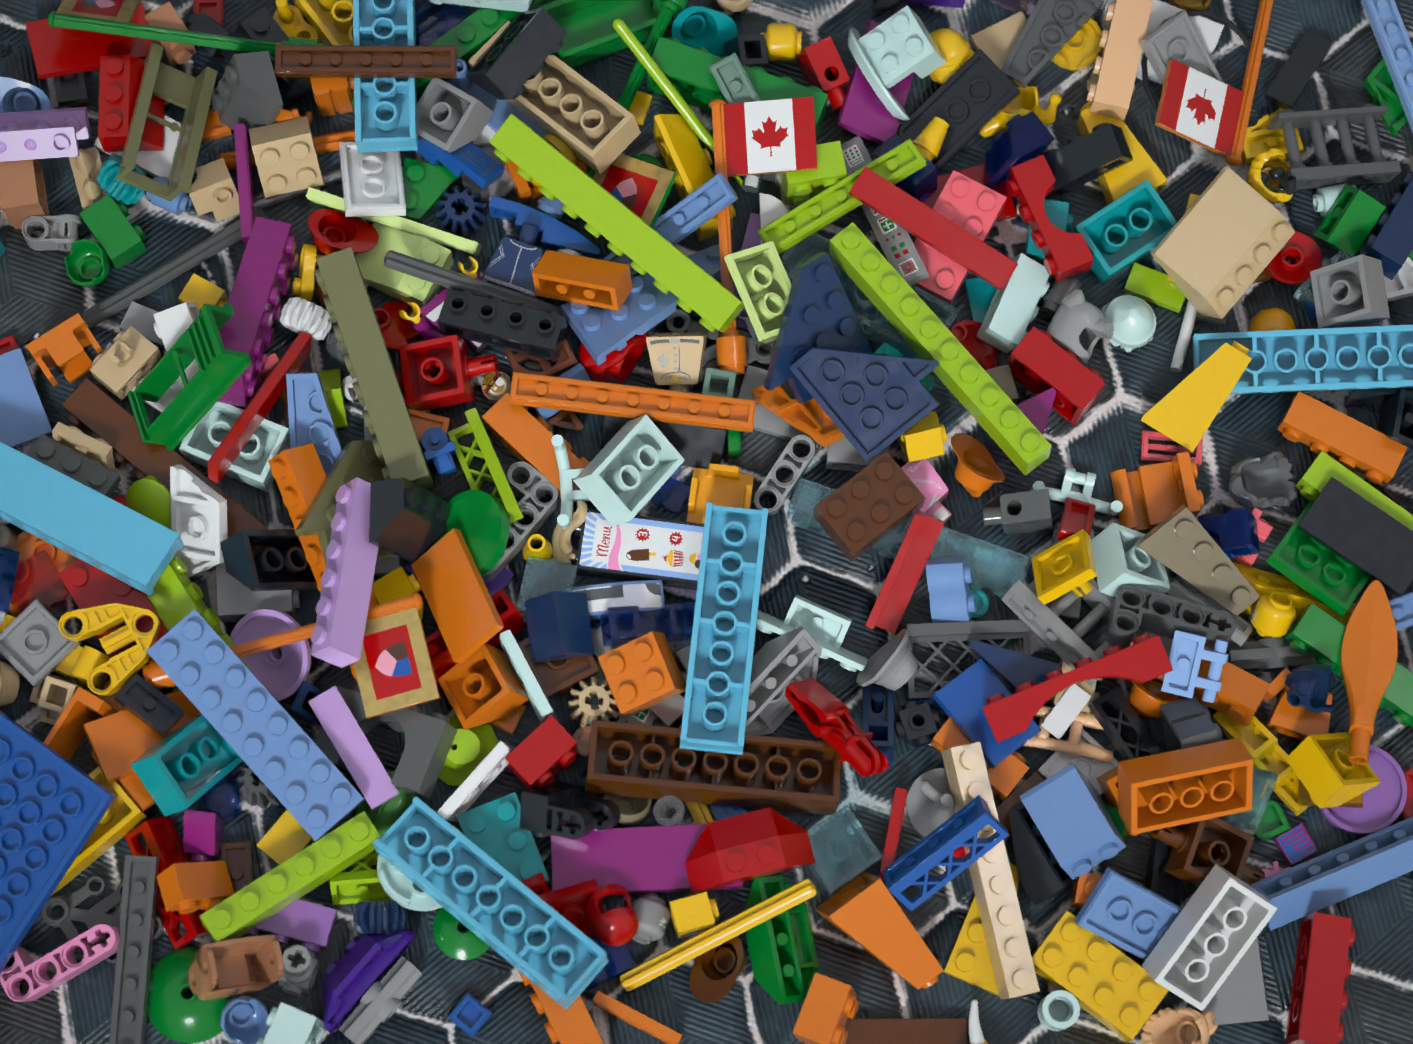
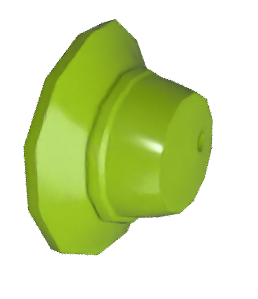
M457 715L449 718L448 723L457 729V733L438 778L447 785L460 786L499 742L491 725L486 723L465 729ZM454 745H457L456 750H453Z

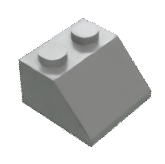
M432 78L417 103L418 135L451 153L479 138L494 112L478 99L444 80Z
M1361 254L1310 271L1318 329L1362 327L1390 318L1381 260Z

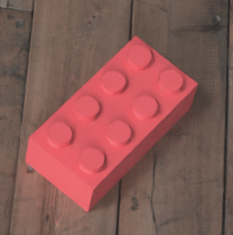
M953 170L933 210L985 243L1005 206L1007 197ZM916 238L914 246L930 277L910 287L917 293L950 308L969 270Z

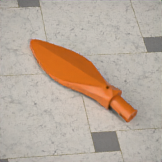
M1378 580L1373 581L1367 587L1355 607L1346 626L1340 652V665L1349 705L1348 733L1351 736L1348 761L1357 765H1364L1369 762L1370 738L1373 736L1376 714L1394 674L1398 658L1395 620L1385 589Z

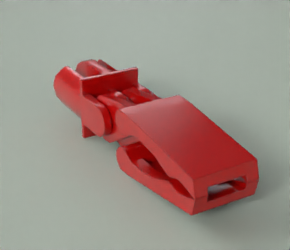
M814 678L793 682L787 686L785 697L810 731L816 737H821L841 755L839 763L847 761L862 778L887 770L889 762L886 756L871 741L873 733L865 734L850 716L849 708Z

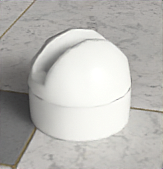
M351 375L342 380V392L348 400L356 401L357 396L354 388H352V383L356 382L357 378L352 379Z

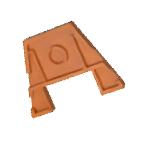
M764 384L752 389V398L757 403L821 446L826 447L845 437L814 398L805 404L798 403L796 398L790 399L780 385L773 390H766Z

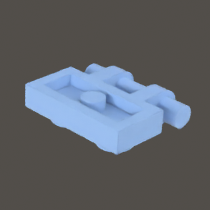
M1176 629L1169 655L1173 671L1165 674L1161 691L1193 698L1196 686L1204 688L1203 701L1214 703L1217 691L1220 692L1222 682L1219 680L1223 664H1227L1229 656L1226 654L1228 641L1216 639L1214 650L1204 649L1206 636ZM1202 659L1211 661L1207 678L1198 676Z

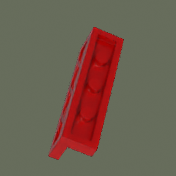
M918 509L916 510L866 621V627L874 629L877 626L895 634L945 521Z
M170 815L146 820L124 836L132 855L160 857L159 874L174 863H190L187 854L183 852V844ZM142 834L147 843L146 851L142 849L137 838ZM158 884L156 909L174 950L182 948L197 937L207 935L208 932L200 919V915L205 913L206 910L198 909L188 914H180V911L166 912ZM178 920L182 922L187 933L183 937H181L177 928Z

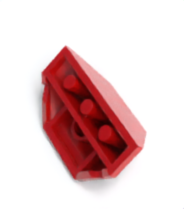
M769 807L707 823L685 861V868L693 895L758 877L812 865L816 862L808 832Z

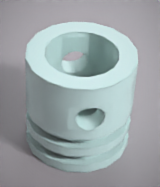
M1057 990L1051 992L1038 1005L1037 1015L1039 1021L1045 1028L1051 1031H1061L1069 1028L1077 1021L1080 1015L1078 1000L1068 991Z

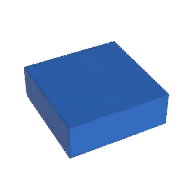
M467 993L447 1018L473 1038L492 1015V1012Z

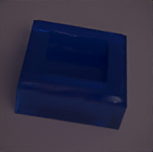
M669 477L653 495L651 504L679 515L691 486Z

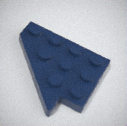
M820 252L797 266L764 383L766 390H773L788 380L798 403L802 404L813 399V397L789 369V366L811 348L820 347L872 353L827 252Z
M813 347L789 366V369L866 462L870 461L939 405L938 401L920 381L940 365V362L935 359Z

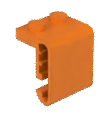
M1189 452L1177 453L1170 462L1139 466L1138 471L1126 472V469H1120L1110 473L1115 501L1118 500L1123 505V509L1118 513L1120 525L1135 531L1151 530L1183 504L1196 518L1204 506L1202 491L1196 488L1197 466L1194 460H1190Z

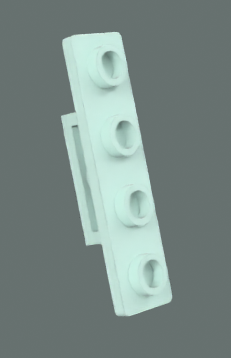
M799 595L794 597L784 621L758 610L756 628L764 633L772 634L774 632L782 636L792 630L803 627L822 648L820 658H833L840 662V666L853 672L857 670L863 671L868 662L867 658L841 647L852 622V619Z

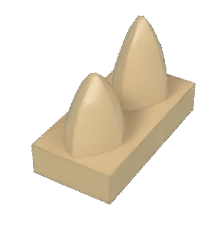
M97 146L88 149L80 148L79 156L69 157L83 210L108 195L106 190L101 189L100 183L96 179L102 165Z

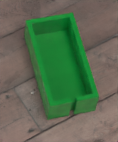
M556 0L537 7V9L543 8L567 32V35L561 40L563 42L562 47L554 55L569 67L574 68L629 48L613 27L615 19H622L640 43L645 42L662 7H660L661 1ZM667 26V28H666L664 34H667V32H668V26Z

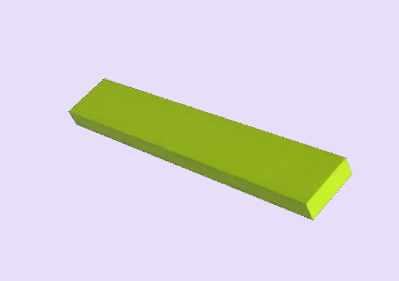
M908 139L759 229L757 234L763 244L773 241L778 254H781L863 204L848 193L865 167L895 185L926 166V160L911 139Z

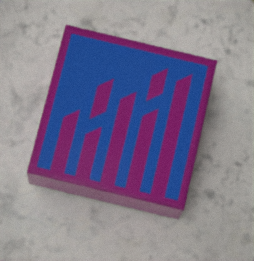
M1302 823L1273 839L1288 866L1318 851Z

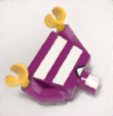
M469 256V259L472 261V267L469 270H464L463 264L460 261L458 262V269L462 273L483 281L480 273H477L478 262L473 257ZM446 288L421 309L418 304L407 302L412 307V314L408 316L405 311L400 310V317L412 320V326L425 340L450 336L442 334L438 324V318L450 288ZM463 339L476 352H480L487 346L486 344Z

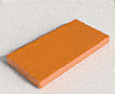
M455 528L450 530L411 565L454 662L463 663L504 628L460 530Z
M181 690L165 695L185 711L183 717L165 737L201 713ZM127 709L86 723L83 727L106 784L135 774L136 772L130 764L164 739Z

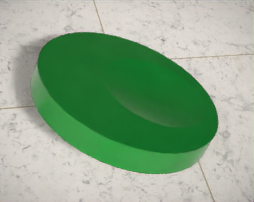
M467 490L459 493L447 503L450 509V516L447 520V531L440 539L453 528L460 530L481 576H483L498 563L505 551L509 538V517L503 503L494 495L481 490Z

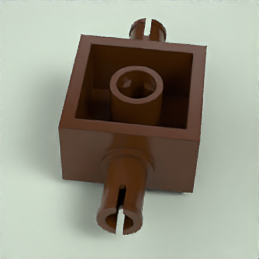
M1219 818L1180 825L1179 829L1173 826L1158 829L1157 832L1154 830L1150 832L1152 838L1172 846L1164 871L1199 888L1215 864L1249 886L1261 881L1257 878L1258 876L1265 878L1264 871L1246 863L1255 837Z

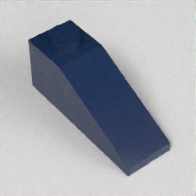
M973 639L967 641L966 646L1014 690L1015 687L1032 681L1034 686L1045 682L1044 675L1061 667V664Z
M874 683L865 687L862 686L860 729L865 734L873 733L871 741L886 756L889 762L887 769L891 770L894 752V691Z

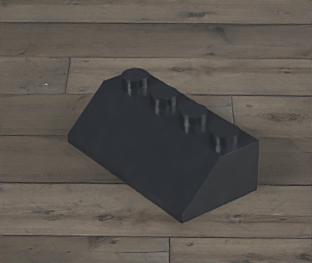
M605 415L600 451L627 421L633 420V418ZM652 421L685 459L681 466L709 469L710 463L721 465L727 429Z

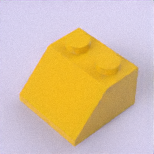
M1347 732L1309 735L1286 757L1294 775L1301 780L1309 792L1310 799L1319 808L1338 807L1381 782L1368 763L1357 765L1348 761L1351 738Z

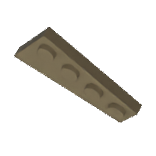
M1185 504L1136 542L1139 548L1236 616L1261 597Z

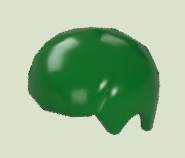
M87 238L74 241L71 244V252L64 257L67 276L74 284L85 288L100 284L105 280L110 271L109 256L96 241Z

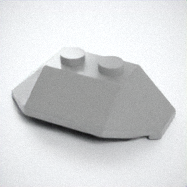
M799 627L765 643L753 656L745 728L746 735L772 734L795 710L785 697L787 686L790 683L811 678L816 680L818 659L821 656L822 648L803 627Z

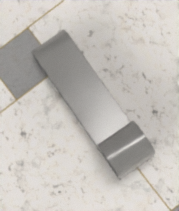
M519 461L513 463L508 469L507 480L514 496L520 500L518 505L522 515L530 516L533 521L529 525H521L518 521L509 524V539L514 543L512 546L505 548L498 563L489 572L481 576L484 582L494 580L523 548L528 538L538 531L557 507V487L526 462ZM523 474L529 480L524 484H518L513 478L516 475ZM540 493H548L552 496V500L543 503L538 501L536 497Z

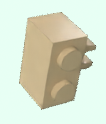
M130 326L127 331H121L114 338L113 345L106 353H100L94 359L90 372L100 384L119 400L123 401L127 393L139 384L163 356L153 343L134 327Z

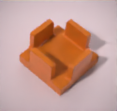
M79 313L26 345L53 387L58 385V382L50 372L51 368L58 366L67 381L72 383L90 372L92 368V361L84 351L86 346L91 344L98 355L104 352Z

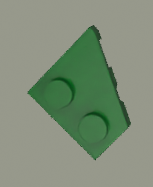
M405 158L402 175L406 216L399 217L421 223L430 213L432 206L436 205L437 201L443 198V192L447 191L461 176L458 178L445 166H433L427 162Z

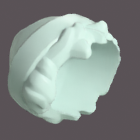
M1130 295L1119 296L1102 307L1101 310L1106 317V321L1112 322L1114 325L1113 335L1111 339H1108L1114 347L1120 346L1126 352H1131L1133 349L1140 348L1153 340L1156 329V316L1150 305L1141 298Z

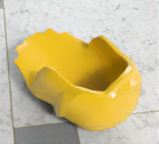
M941 28L930 33L946 61L945 64L929 74L930 78L939 85H943L975 54L970 48V43L960 33L950 28Z

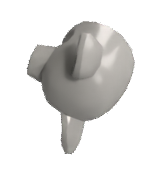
M1075 289L1065 296L1063 304L1053 316L1047 332L1059 346L1071 350L1081 362L1087 364L1092 356L1096 342L1100 338L1111 339L1114 325L1112 322L1106 321V317L1098 307L1085 301L1082 290Z

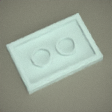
M510 629L501 633L499 636L501 648L529 696V701L542 724L550 715L554 717L553 710Z

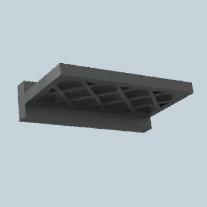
M1022 620L904 625V629L909 631V645L912 649V654L913 643L925 642L934 651L923 664L916 659L919 668L907 681L908 699L933 698V695L937 692L933 690L938 685L942 688L945 686L941 681L952 669L959 675L962 673L956 665L967 653L976 661L980 660L962 641L970 639L976 641L986 640L991 645L1002 648L1009 639H1022V654L1030 656V627ZM997 639H1004L999 644V646L993 641ZM948 641H956L964 649V652L954 663L940 651ZM931 642L942 643L938 648H936ZM937 654L950 665L939 679L926 668V665ZM991 669L1011 694L1017 693L1016 690ZM923 670L935 683L927 692H915L914 679Z

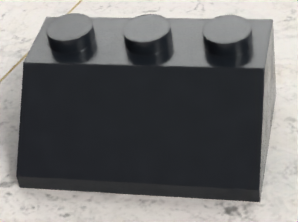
M265 7L240 23L231 36L276 43L289 41V37ZM227 49L220 51L228 64L234 54L249 53ZM270 55L275 73V56ZM276 77L283 102L282 109H289L313 92L310 78Z
M543 8L519 12L465 76L499 100L516 99L524 91V83L530 76L535 77L543 69L544 64L542 62L549 55H554L562 47L563 42L561 40L567 35V32Z
M406 478L371 481L369 543L414 563L447 531V520L450 516L447 500Z
M294 529L240 530L220 542L226 572L251 591L318 589L317 582Z

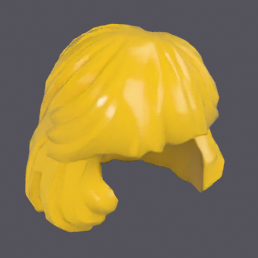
M1271 148L1266 152L1262 151L1255 156L1247 172L1246 183L1268 202L1285 203L1292 198L1293 194L1288 195L1285 191H1276L1263 185L1261 180V172H1266L1269 175V170L1274 166L1282 167L1285 173L1290 168L1288 162L1283 160L1286 159L1283 151L1277 148ZM1269 177L1267 184L1280 188L1279 181Z

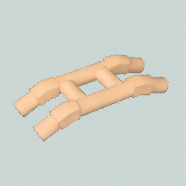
M1043 705L1034 716L1040 717L1039 727L1041 731L1023 746L1079 755L1080 757L1111 763L1114 755L1113 751L1091 744L1080 743L1083 725L1104 730L1092 713L1080 712L1070 725L1068 741L1049 738L1050 732L1041 726L1054 707Z

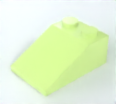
M374 222L372 226L377 230L379 236L377 245L372 250L356 253L355 255L365 284L402 302L416 303L421 309L435 297L441 285L385 267L384 259L386 253L389 250H393L450 270L453 264L451 250L424 237Z

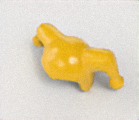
M1027 86L1025 89L1017 87L1021 93L979 134L984 138H988L1004 130L1023 132L1031 127L1049 126L1055 121L1057 105L1062 101L1061 96L1053 93L1049 97L1050 104L1047 109H1042L1040 107L1037 86Z

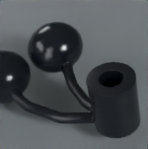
M1272 167L1269 170V175L1266 172H1261V180L1266 187L1276 191H1285L1288 195L1297 193L1295 176H1286L1284 184L1282 183L1281 179L1285 175V170L1282 167ZM1269 177L1273 180H1278L1282 188L1268 185Z

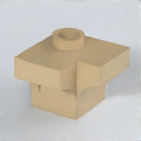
M221 158L195 168L197 179L191 184L188 193L197 215L200 216L213 211L216 221L219 222L239 214V195L224 159Z
M49 674L38 686L33 687L29 701L41 707L39 721L55 725L77 688L85 689L86 685Z

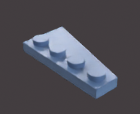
M319 372L287 373L290 448L313 443L325 474L328 476L342 452V447Z

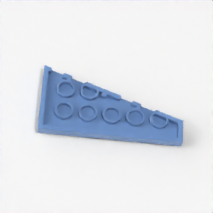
M719 244L688 255L690 259L717 281L721 279ZM648 272L644 276L640 274L631 277L633 288L619 311L573 302L560 305L562 315L598 366L606 361V355L613 350L619 352L627 346L626 341L634 335H643L677 311V304L675 302L678 300V297L671 291L666 295L652 284L655 278Z

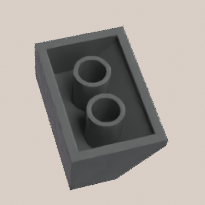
M269 51L234 54L230 63L226 66L215 92L212 94L211 103L213 110L218 112L220 122L233 131L234 124L244 123L248 132L249 129L273 124L283 107Z

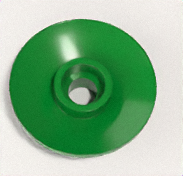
M442 907L438 911L433 923L434 939L440 950L453 959L463 961L472 960L483 955L490 946L470 930L466 933H460L458 925L461 922Z

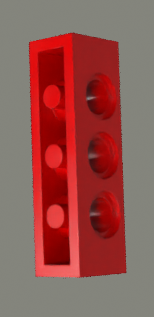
M503 588L491 595L504 625L503 629L486 642L494 647L501 645L499 638L501 633L510 629L514 636L527 628L517 608ZM440 629L426 638L437 686L440 684L438 679L457 664L451 657Z

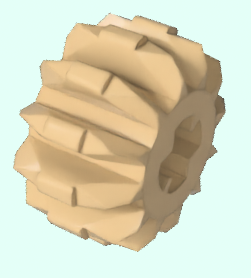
M592 677L591 686L589 687L584 680L579 681V686L582 692L577 689L571 690L570 693L576 700L568 701V707L576 709L571 714L573 720L582 717L580 727L585 728L588 722H592V720L609 721L607 716L614 719L618 718V712L613 709L618 706L615 699H613L614 696L611 689L606 691L609 686L606 679L602 681L600 686H597V678ZM591 698H598V703H603V705L598 704L597 710H591V705L586 703H591Z

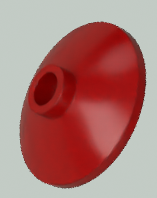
M1295 231L1265 269L1273 278L1283 283L1301 284L1311 280L1310 271L1321 267V250L1312 238ZM1286 261H1292L1294 264H1289Z

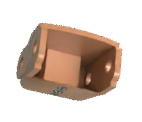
M262 935L203 945L196 952L193 963L189 968L188 979L192 993L197 994L200 1000L206 1001L253 994L275 983L284 975V963L279 941L275 935Z

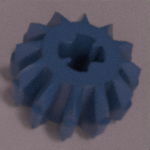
M455 185L453 189L454 194L451 195L449 192L444 191L443 197L445 200L437 201L436 205L440 210L436 213L437 220H443L441 223L443 230L451 228V234L457 235L459 230H462L463 235L467 237L469 235L468 228L471 227L474 231L478 232L479 225L477 222H485L486 217L482 212L486 210V204L480 202L481 194L479 192L471 195V187L467 186L462 193L459 187ZM460 207L466 208V213L462 211V215L456 214V209L460 211Z
M361 901L355 905V931L360 934L395 933V931L406 930V908L395 901Z

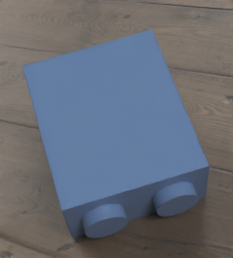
M1073 763L1019 796L1059 865L1072 879L1087 874L1091 868L1104 860L1115 857L1119 851L1127 847L1097 789Z

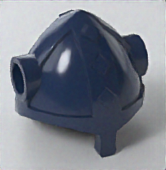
M1305 664L1293 669L1286 676L1284 682L1288 702L1292 706H1300L1311 713H1332L1334 705L1326 704L1331 677V665Z

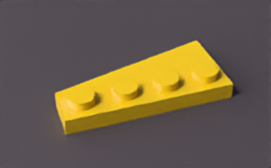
M1009 863L1017 893L1019 883L1017 866ZM974 895L943 972L999 996Z

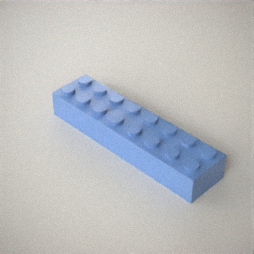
M196 609L191 611L146 651L315 842L324 837L365 800Z

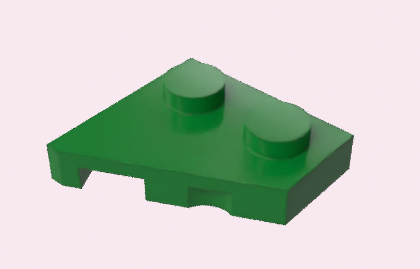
M1383 58L1367 76L1363 84L1375 106H1387L1388 111L1382 116V119L1390 134L1395 137L1408 120Z

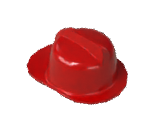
M324 208L314 211L309 217L308 226L313 234V241L319 251L326 255L349 247L352 248L354 253H364L372 250L378 243L379 236L377 230L363 220L345 217V214L339 211Z

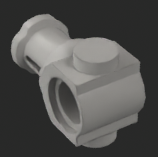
M294 945L283 953L284 975L278 980V983L283 986L282 991L286 994L300 997L301 993H310L320 963L318 959H315V953L301 945Z

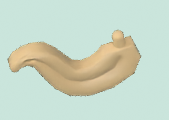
M583 500L577 501V510L572 513L570 528L562 529L557 523L552 534L553 560L561 566L571 564V560L576 558V555L572 553L571 534L586 519L587 504Z

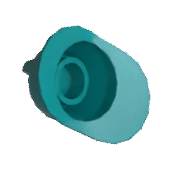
M692 4L686 6L684 11H679V13H675L673 16L674 21L671 28L673 38L679 39L684 45L692 48H705L715 56L724 55L723 43L738 36L737 26L731 17L707 7Z

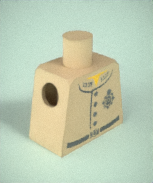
M707 332L650 333L646 337L656 385H670V390L688 392V384H698L701 381Z

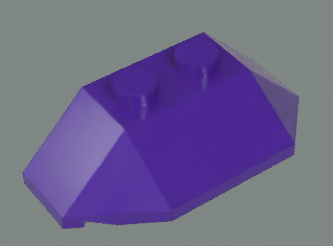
M411 930L395 931V933H365L361 938L356 936L346 946L345 951L347 954L340 962L335 960L328 966L323 973L326 978L322 982L324 1028L333 1034L357 1007L367 990L385 975L417 938Z

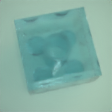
M848 805L807 831L816 862L815 864L808 865V867L828 896H831L878 864L883 858Z

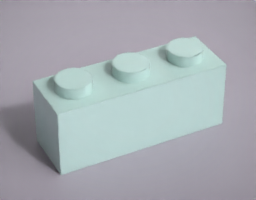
M1022 253L1012 259L1018 265L1003 290H996L977 333L978 338L1006 354L1015 349L1028 334L1026 328L1035 319L1039 311V307L1036 306L1039 298L1045 295L1050 285V282L1047 281L1049 274L1045 266Z

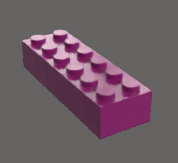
M261 217L255 218L228 303L232 305L234 315L219 331L224 348L248 353L251 364L217 402L246 408L250 397H254L257 393L258 380L256 377L258 371L263 372L266 363V354L264 352L266 346H271L273 342L274 328L272 327L274 320L279 321L281 317L282 295L287 296L289 292L290 278L288 276L290 270L295 271L298 262V253H294L297 238L292 235V225L290 223Z

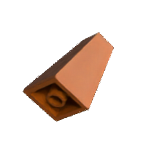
M863 872L815 908L818 914L918 990L932 986L939 979L938 975L944 971L882 880L870 873Z

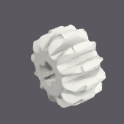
M299 297L288 299L287 304H284L281 311L282 315L279 319L284 327L298 334L302 331L312 335L311 339L315 341L324 340L332 327V319L326 309Z

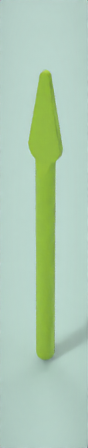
M619 18L615 19L613 27L699 139L714 153V142L710 132L624 21ZM733 176L742 187L743 181L740 176Z

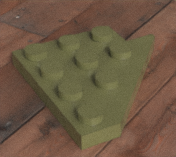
M355 440L345 445L295 530L296 536L318 534L325 564L327 561L326 549L330 543L332 533L331 521L335 515L337 504L335 497L339 487L357 477L369 483L371 481L385 480L381 470L384 468L383 463L381 464L379 457L376 455L372 440ZM378 547L376 560L401 558Z

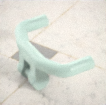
M556 434L552 437L551 442L554 447L559 470L561 509L560 515L557 517V523L560 528L568 529L572 523L573 502L590 500L581 490L573 491V480L584 468L571 469L564 439L561 435Z
M1066 467L1061 489L1046 487L1042 481H1036L1031 487V491L1048 488L1050 500L1065 503L1066 497L1093 504L1096 506L1095 511L1107 515H1117L1123 509L1122 503L1118 500L1109 503L1092 498L1096 474L1091 472L1086 474L1080 473L1071 467ZM1072 483L1083 485L1082 493L1071 491Z

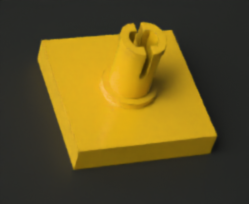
M1084 529L1031 558L1037 598L1043 605L1071 590L1077 597H1082L1083 592L1088 594L1091 591L1092 583L1089 580L1095 578L1097 572L1091 539Z

